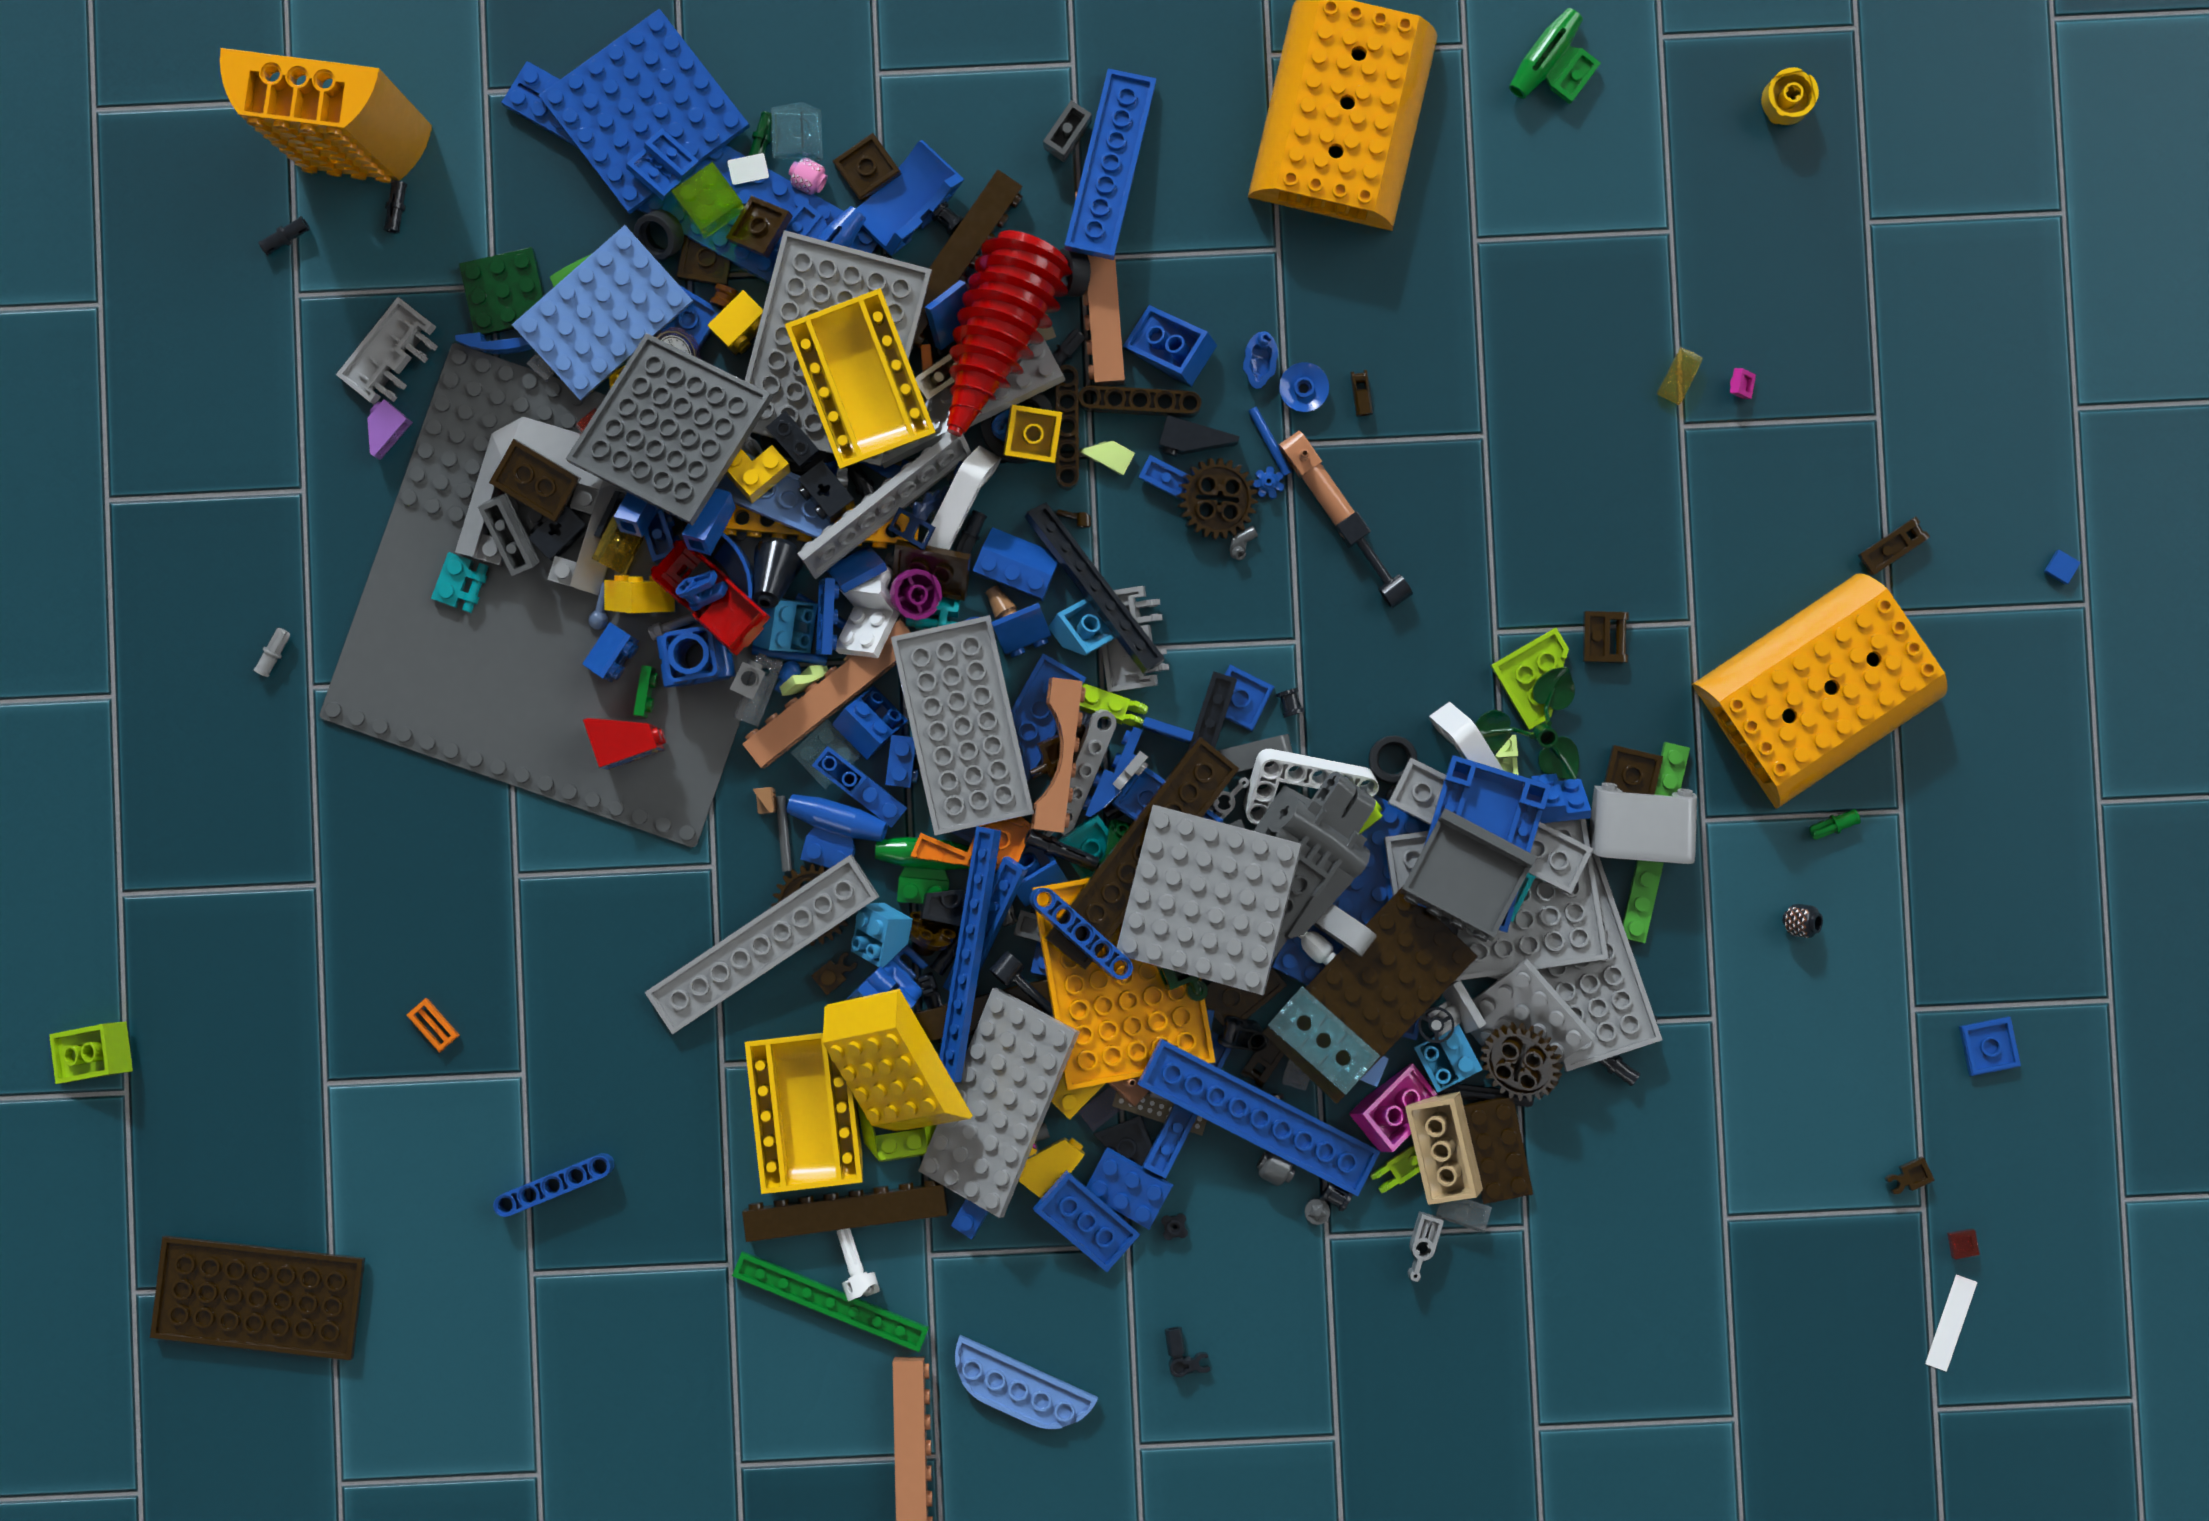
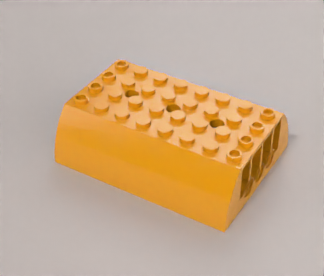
M1296 0L1290 14L1248 198L1393 231L1438 36L1435 28L1421 16L1353 0ZM1355 49H1361L1365 52L1366 57L1361 61H1357L1352 57L1351 53ZM1345 97L1351 98L1354 102V107L1349 110L1342 108L1340 105L1341 99ZM1333 146H1338L1342 149L1343 155L1340 158H1332L1329 155V149Z
M221 48L220 71L222 82L232 106L247 121L248 125L253 126L256 132L261 133L263 138L269 140L271 145L276 146L295 165L302 168V171L316 174L317 170L327 171L326 174L335 177H341L342 174H350L352 178L366 180V177H374L376 181L391 183V180L400 181L421 158L427 146L432 125L380 68ZM276 72H280L279 78L276 81L270 82L271 76ZM306 75L305 82L297 85V79L300 76ZM327 79L333 80L330 87L323 88V83Z
M1861 573L1855 574L1691 684L1776 809L1943 698L1947 693L1945 672L1890 591L1876 579ZM1870 652L1877 654L1879 657V663L1875 667L1867 663V655ZM1829 680L1833 681L1837 686V691L1834 695L1827 694L1824 689L1825 683ZM1785 709H1791L1794 712L1795 719L1792 723H1786L1783 720L1782 714Z

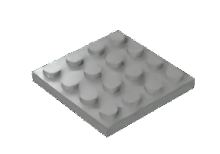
M1528 959L1524 960L1472 999L1486 1022L1480 1029L1470 1032L1482 1047L1485 1045V1040L1488 1036H1491L1495 1029L1499 1030L1503 1024L1508 1028L1511 1022H1514L1518 1028L1521 1023H1524L1525 1029L1528 1030L1533 1025L1536 1034L1543 1030L1542 1038H1552L1549 1045L1558 1046L1554 1054L1562 1055L1558 1062L1560 1063L1595 1037ZM1525 1044V1050L1521 1055L1522 1060L1528 1049L1527 1044ZM1520 1064L1519 1069H1518L1517 1072H1516V1076H1515V1079H1516V1080H1518V1074H1519L1520 1070L1522 1069L1521 1064Z

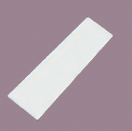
M1959 1275L1955 1276L1925 1364L1947 1372L1977 1285L1976 1281Z

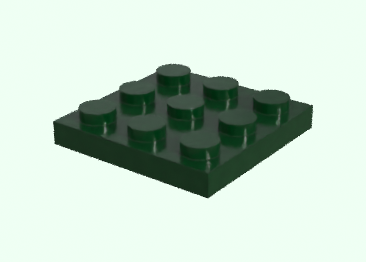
M532 247L459 263L474 333L480 332L487 336L514 330L515 328L512 324L544 297L535 252Z

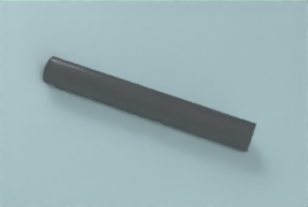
M777 796L775 798L782 872L791 871L792 862L786 797Z

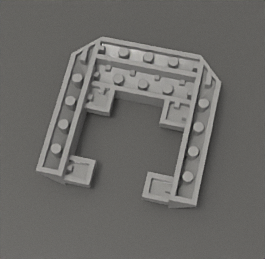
M521 417L491 434L455 553L502 566L503 558L493 537L488 536L489 529L478 506L500 495L501 490L490 484L489 481L512 440L517 439L581 477L574 491L570 508L590 514L591 517L578 560L575 562L554 556L547 580L599 596L601 584L604 582L614 547L595 537L594 534L614 491H620L625 495L627 492L572 465L566 460V457L579 439L580 433Z

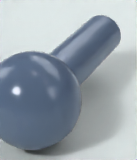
M604 582L601 584L596 609L588 617L589 625L596 630L603 629L608 624V616L605 613L606 610H604Z

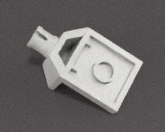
M887 567L885 572L843 593L854 608L837 640L836 651L839 654L871 658L879 657L900 614L895 610L890 600L888 584L893 576L891 568Z

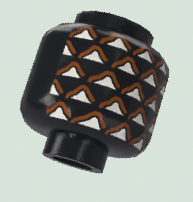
M1793 904L1789 907L1788 911H1785L1782 919L1787 932L1797 937L1812 938L1821 931L1823 926L1822 914L1819 913L1816 907L1811 905Z

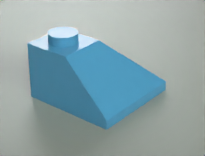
M1086 598L1057 613L1048 626L1063 648L1084 656L1116 639Z

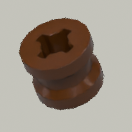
M716 284V293L711 298L710 304L724 309L740 292L726 285Z

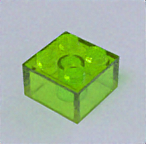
M713 162L672 190L676 202L704 239L738 216L744 208L741 199Z

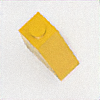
M1064 1137L1043 1148L1038 1154L1027 1159L1019 1182L1042 1198L1066 1170L1069 1173L1074 1170L1085 1155V1152L1082 1151L1084 1146L1074 1138L1068 1140Z

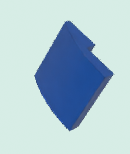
M662 128L645 142L644 149L627 162L626 169L664 201L699 164V160Z

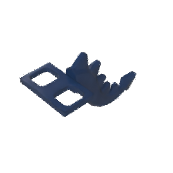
M962 461L958 462L954 470L955 476L963 463ZM954 478L949 481L950 486H951V484H952ZM944 486L942 492L940 489H937L933 496L927 492L921 503H914L912 513L899 507L888 530L925 550L936 528L927 523L926 520L931 512L939 510L950 486ZM900 514H904L910 519L904 532L895 528V523ZM920 525L929 529V533L923 543L914 538Z

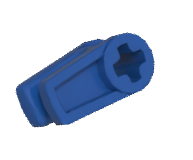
M714 570L684 579L677 586L676 594L684 598L693 611H697L703 606L723 598L727 592L728 584L724 581L715 584L718 575Z
M909 943L892 959L910 975L912 980L917 975L912 970L913 968H910L901 959L902 954H906L912 960V963H915L922 970L928 966V963L914 951Z

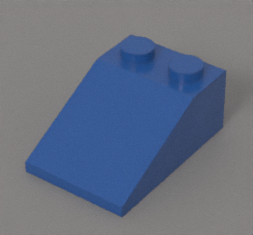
M1149 305L1123 347L1171 378L1191 387L1217 347V344L1207 331Z
M1039 603L991 622L1005 656L1011 655L1012 658L1024 654V648L1034 645L1035 648L1048 644V638L1052 637Z

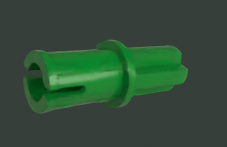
M1851 809V811L1837 816L1830 815L1829 819L1811 825L1809 827L1810 835L1813 839L1817 840L1832 833L1839 834L1843 829L1860 824V816L1856 809Z

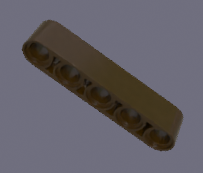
M1063 365L1060 367L1061 372L1071 373L1074 376V380L1068 384L1062 382L1056 385V411L1063 412L1061 425L1064 422H1070L1075 428L1068 434L1060 429L1056 452V479L1059 487L1064 490H1072L1079 481L1078 372L1071 365ZM1065 397H1070L1073 399L1074 405L1068 409L1063 408L1060 404L1061 400ZM1064 447H1071L1075 451L1073 457L1068 459L1062 457L1060 452ZM1068 471L1074 474L1075 479L1073 482L1064 483L1061 480V475L1064 472Z
M1086 386L1079 393V404L1087 412L1189 418L1199 413L1201 398L1192 391ZM1088 393L1096 395L1097 401L1089 405L1083 401V397ZM1111 395H1119L1122 402L1118 406H1112L1109 404L1108 398ZM1137 396H1143L1147 400V404L1143 407H1136L1133 399ZM1163 397L1169 398L1172 405L1167 409L1161 408L1158 405L1159 399ZM1193 399L1197 404L1196 408L1187 410L1183 406L1184 400Z

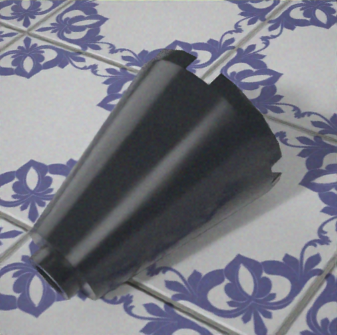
M773 537L767 542L761 540L755 547L753 598L762 608L776 607L803 567L804 563L797 554L798 547L786 539Z

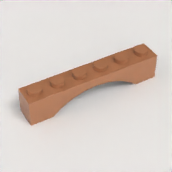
M1049 678L1046 705L1051 711L1058 728L1060 754L1057 769L1050 785L1033 804L1034 814H1032L1030 829L1064 833V828L1069 826L1070 813H1066L1067 803H1071L1073 797V788L1069 787L1070 779L1074 778L1076 773V763H1073V755L1078 752L1079 738L1076 737V730L1082 724V713L1079 712L1080 702L1083 703L1085 699L1086 689L1082 687L1083 681Z

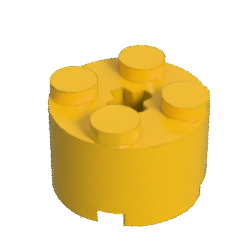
M1791 67L1778 72L1762 93V108L1769 120L1774 124L1792 125L1801 121L1817 102L1819 96L1817 82L1813 76L1803 72L1800 68Z

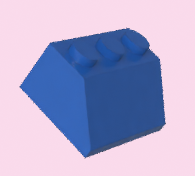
M992 527L981 548L973 568V573L1044 601L1059 562L1050 550Z

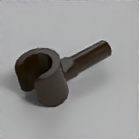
M1060 509L1057 510L1056 515L1077 519V527L1087 528L1091 526V517L1086 512L1072 513Z

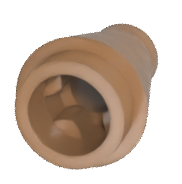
M998 585L991 587L985 592L995 620L1017 612V606L1000 590Z

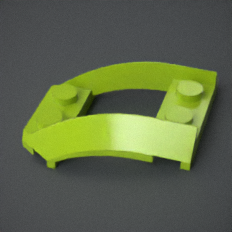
M858 1104L864 1144L879 1162L925 1155L937 1125L876 1136L874 1126H871Z

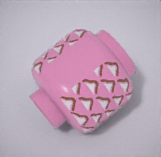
M806 157L799 162H793L788 173L791 176V185L808 195L816 192L820 193L828 178L822 165Z

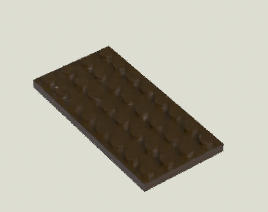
M1403 886L1365 925L1377 936L1365 953L1360 957L1344 947L1262 1032L1336 1104L1478 957L1440 919L1427 912V908L1407 902L1404 899L1405 895L1400 893Z
M165 1235L162 1237L150 1338L352 1360L354 1358L365 1258Z

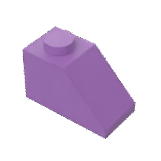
M385 399L382 402H377L371 408V414L367 418L370 454L379 460L384 457L413 423Z

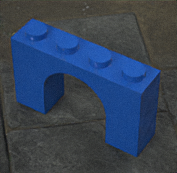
M722 488L715 489L693 526L687 524L682 533L687 549L708 555L712 554L736 509L731 492ZM627 493L614 518L620 532L643 537L654 516L661 509Z

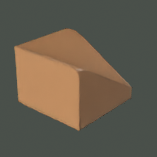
M773 787L753 789L756 794L758 814L776 813L775 789Z

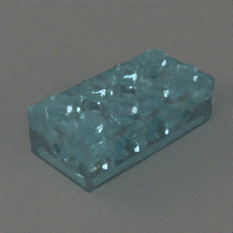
M1303 986L1268 1024L1274 1032L1345 1095L1380 1057L1378 1053ZM1300 1016H1307L1311 1020V1027L1307 1031H1302L1297 1026V1019ZM1320 1033H1326L1330 1036L1331 1043L1327 1048H1321L1316 1043V1038ZM1341 1050L1347 1051L1350 1055L1349 1063L1344 1066L1339 1065L1336 1061V1054Z

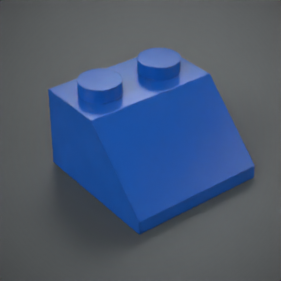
M1028 844L1025 846L1018 863L1026 867L1028 871L1017 895L1026 907L1030 905L1029 898L1032 888L1068 882L1052 854L1048 856L1040 849Z

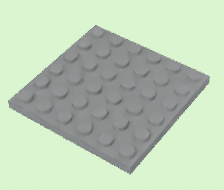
M1153 805L1117 949L1130 959L1264 995L1303 844Z

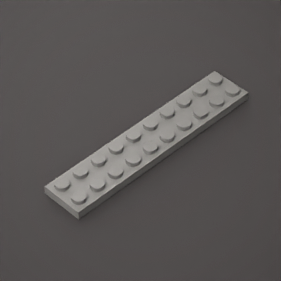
M851 854L647 990L645 994L670 1032L674 1034L880 896Z

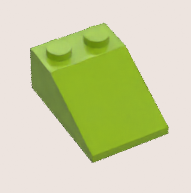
M126 1021L99 1024L49 1034L55 1084L133 1071Z

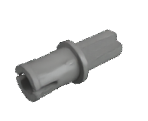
M282 628L276 629L267 647H263L264 653L253 669L255 672L269 677V673L277 659L282 657L281 652L290 638L289 632Z

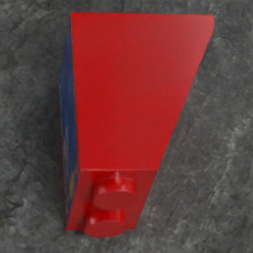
M594 718L583 719L599 768L609 770L665 750L663 745L666 743L664 732L655 725Z

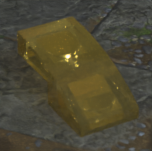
M1680 347L1657 391V395L1680 405L1697 373L1703 357Z

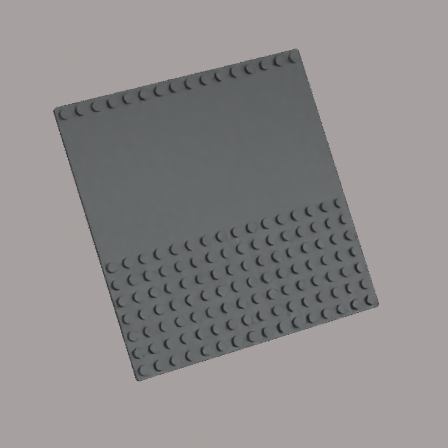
M454 343L450 347L322 705L320 717L335 724L683 845L696 847L749 698L729 689L735 676L730 677L728 680L686 687H664L660 665L662 660L659 659L657 640L653 641L651 639L648 627L658 622L664 624L692 612L677 600H675V612L624 613L606 610L608 624L609 622L613 623L639 640L637 643L639 648L633 658H628L624 663L623 667H625V670L620 678L610 682L601 678L582 664L606 629L605 627L596 630L588 623L589 614L596 609L598 595L547 580L553 561L549 560L531 540V545L540 562L534 567L511 576L504 560L502 566L455 553L491 434L521 417L582 434L606 395L592 391L580 401L561 379ZM784 457L785 460L795 462L793 459ZM574 492L567 503L568 506L571 504ZM507 494L530 537L532 535V528L539 522L544 523L548 518ZM574 510L588 525L591 515ZM747 512L739 513L736 517V522L740 525L746 524L750 518ZM673 516L675 526L672 527L674 536L678 535L680 540L684 541L682 536L684 531L682 520ZM764 516L761 519V524L764 527H770L775 522ZM554 527L555 534L559 536L562 533L560 528ZM586 532L560 557L577 562ZM737 532L736 536L727 535L745 552L753 568L756 545L761 540L767 542L772 538L771 534H762L761 538L747 537V532ZM628 533L624 534L619 547H614L604 580H614V575L642 576L643 581L649 580L652 567L658 565L652 561L645 536L639 537ZM722 536L713 550V557L726 542V539ZM787 536V540L794 543L798 547L797 551L800 552L804 542L797 541V537ZM448 552L473 560L474 563L471 571L476 572L479 563L489 566L486 572L487 580L485 583H482L478 594L480 599L478 604L474 605L472 613L462 610L465 603L463 599L459 600L457 608L431 599ZM716 560L717 567L729 577L725 568ZM688 567L680 575L681 578L688 571ZM467 579L463 592H469L473 579ZM694 622L676 630L700 627L702 625ZM753 642L748 647L745 646L737 656L732 653L735 674H737L742 661L748 663L750 659L761 664L764 656L752 655ZM700 643L692 645L686 653L685 661L690 669L696 667L702 661L703 649ZM642 665L653 667L656 669L655 673H658L657 687L652 688L651 698H654V707L652 713H648V718L633 715ZM746 671L741 676L742 683L747 686L753 685L756 680V675L752 671ZM594 718L655 725L664 732L666 743L663 745L665 750L609 770L599 768L583 719Z

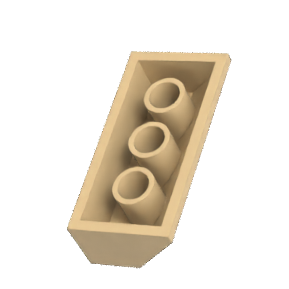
M1461 1092L1436 1095L1406 1105L1405 1109L1428 1205L1477 1198L1483 1187Z

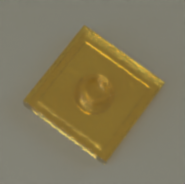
M614 513L592 559L622 575H626L645 536L639 537L620 532L614 518Z

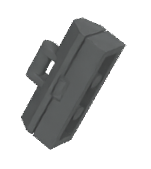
M506 493L478 506L511 576L528 570L540 562L528 538L529 536Z

